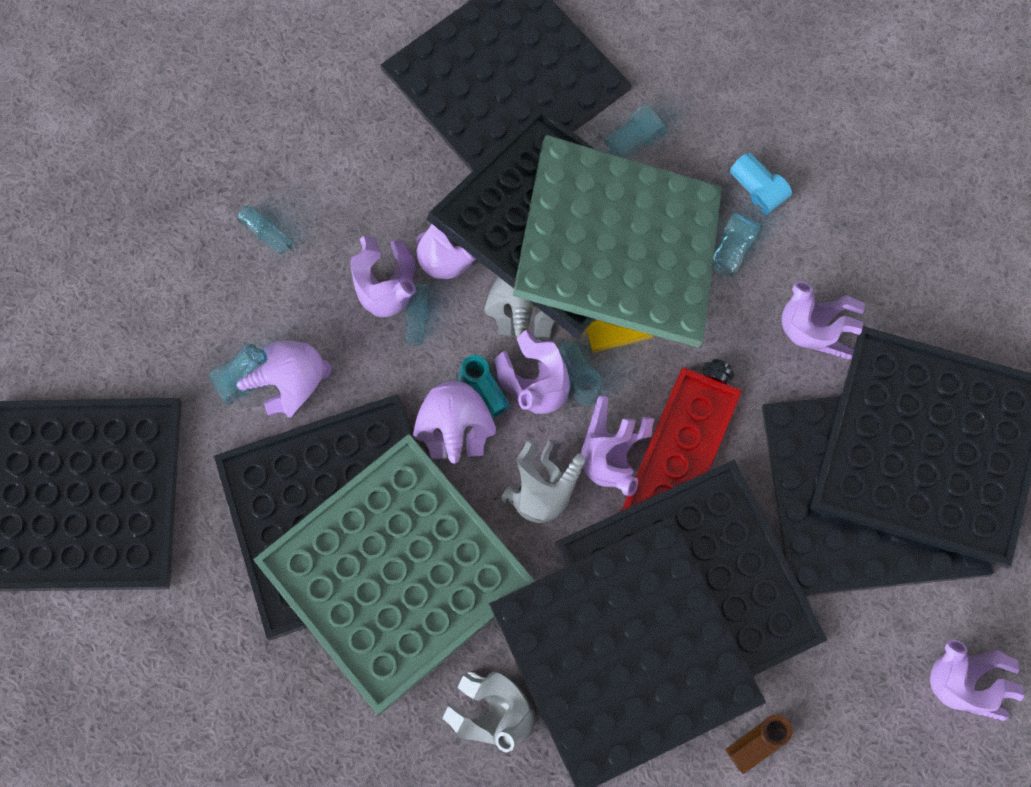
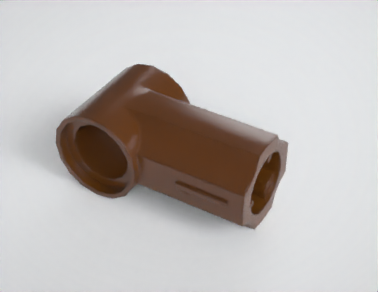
M771 715L727 747L725 751L743 775L788 743L793 734L792 725L784 716ZM772 722L781 724L785 730L784 739L781 741L771 740L766 733L767 725Z

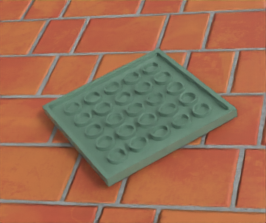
M545 135L539 157L513 296L699 348L704 340L722 187Z
M409 434L253 559L378 716L495 619L489 603L535 582Z

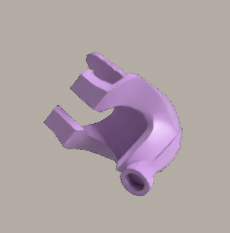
M431 225L427 232L419 234L416 238L418 262L421 268L433 278H455L479 262L463 248L455 246L453 241L434 225Z
M363 236L360 239L362 244L361 253L351 257L350 260L358 299L367 311L379 318L394 316L408 307L410 297L416 292L415 285L413 284L416 270L414 258L408 251L405 242H390L397 261V268L390 280L379 282L371 272L372 265L380 259L378 243L375 237Z
M796 281L792 288L794 292L792 299L787 302L782 314L784 333L798 346L851 359L853 349L839 343L837 340L842 332H852L860 335L863 329V322L851 317L842 316L832 325H827L844 309L863 314L865 303L848 295H844L834 301L816 303L812 286L803 281Z
M525 330L517 338V341L526 358L538 360L540 370L536 379H524L516 375L507 351H503L494 359L498 382L502 389L510 393L519 402L522 409L529 410L534 414L552 413L560 409L568 400L570 391L568 370L553 341L536 340L531 330Z
M293 340L275 341L263 347L266 359L259 366L252 368L253 372L241 378L237 382V387L240 390H247L248 388L263 387L269 384L276 385L281 394L264 401L267 414L272 416L278 413H285L287 418H291L313 393L319 382L331 375L332 366L326 360H323L320 353L308 343Z
M450 380L432 388L425 398L417 415L414 438L415 440L425 442L429 449L431 460L447 459L448 453L450 462L455 464L461 458L460 453L462 452L464 430L467 426L473 427L466 434L467 457L484 456L486 439L496 433V427L488 407L474 388L464 382Z
M599 396L581 449V454L585 458L584 472L597 485L616 487L621 489L624 495L631 497L637 490L638 479L632 476L634 470L628 464L627 455L637 441L652 436L654 418L642 417L638 433H633L636 420L630 418L622 419L617 434L608 433L606 429L608 398L606 396Z
M955 639L948 640L945 645L946 653L935 661L931 670L930 683L934 694L937 695L942 703L952 709L968 711L988 716L989 718L993 717L1001 721L1007 720L1010 714L1004 708H1000L1003 698H1013L1022 701L1024 697L1023 686L1009 680L998 679L990 688L975 691V684L983 674L996 667L1018 674V660L998 650L968 656V649L962 642Z

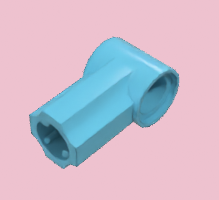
M751 153L742 155L730 169V173L750 193L752 202L755 205L759 204L763 208L761 210L763 214L768 215L792 195V190L786 180L778 174L772 175Z

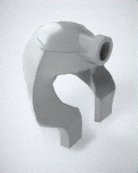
M499 277L488 295L485 313L495 318L498 325V336L514 337L515 333L518 338L529 328L528 324L530 323L535 305L528 300L513 296L514 289ZM507 303L511 305L512 311L507 307ZM542 311L535 315L534 337L550 339L551 329L555 321Z
M548 440L541 455V463L549 471L550 482H546L539 475L532 462L539 442L527 441L517 457V466L521 475V486H509L501 497V501L507 506L513 505L524 519L533 523H550L565 511L585 463V458L580 453L576 455L567 468L563 462L557 459V452L561 445L557 440Z
M471 671L463 675L457 688L474 700L480 701L484 698L488 701L489 711L480 718L471 719L454 705L450 704L442 718L451 725L461 739L495 744L501 751L510 752L517 744L526 740L533 730L535 711L527 695L504 675L493 671L487 677H483V675Z

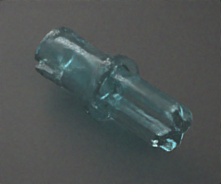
M251 205L245 206L237 216L238 221L250 229L258 241L263 240L278 254H285L289 251V248L292 246L291 240L274 226L275 223L272 220H266Z
M413 283L416 292L410 297L409 309L405 311V316H407L405 343L410 346H419L423 344L426 319L430 318V313L427 310L431 287L424 283Z

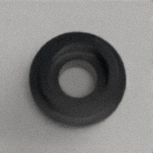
M713 359L712 362H705L703 365L704 376L724 384L733 379L734 372L730 370V364L719 359Z

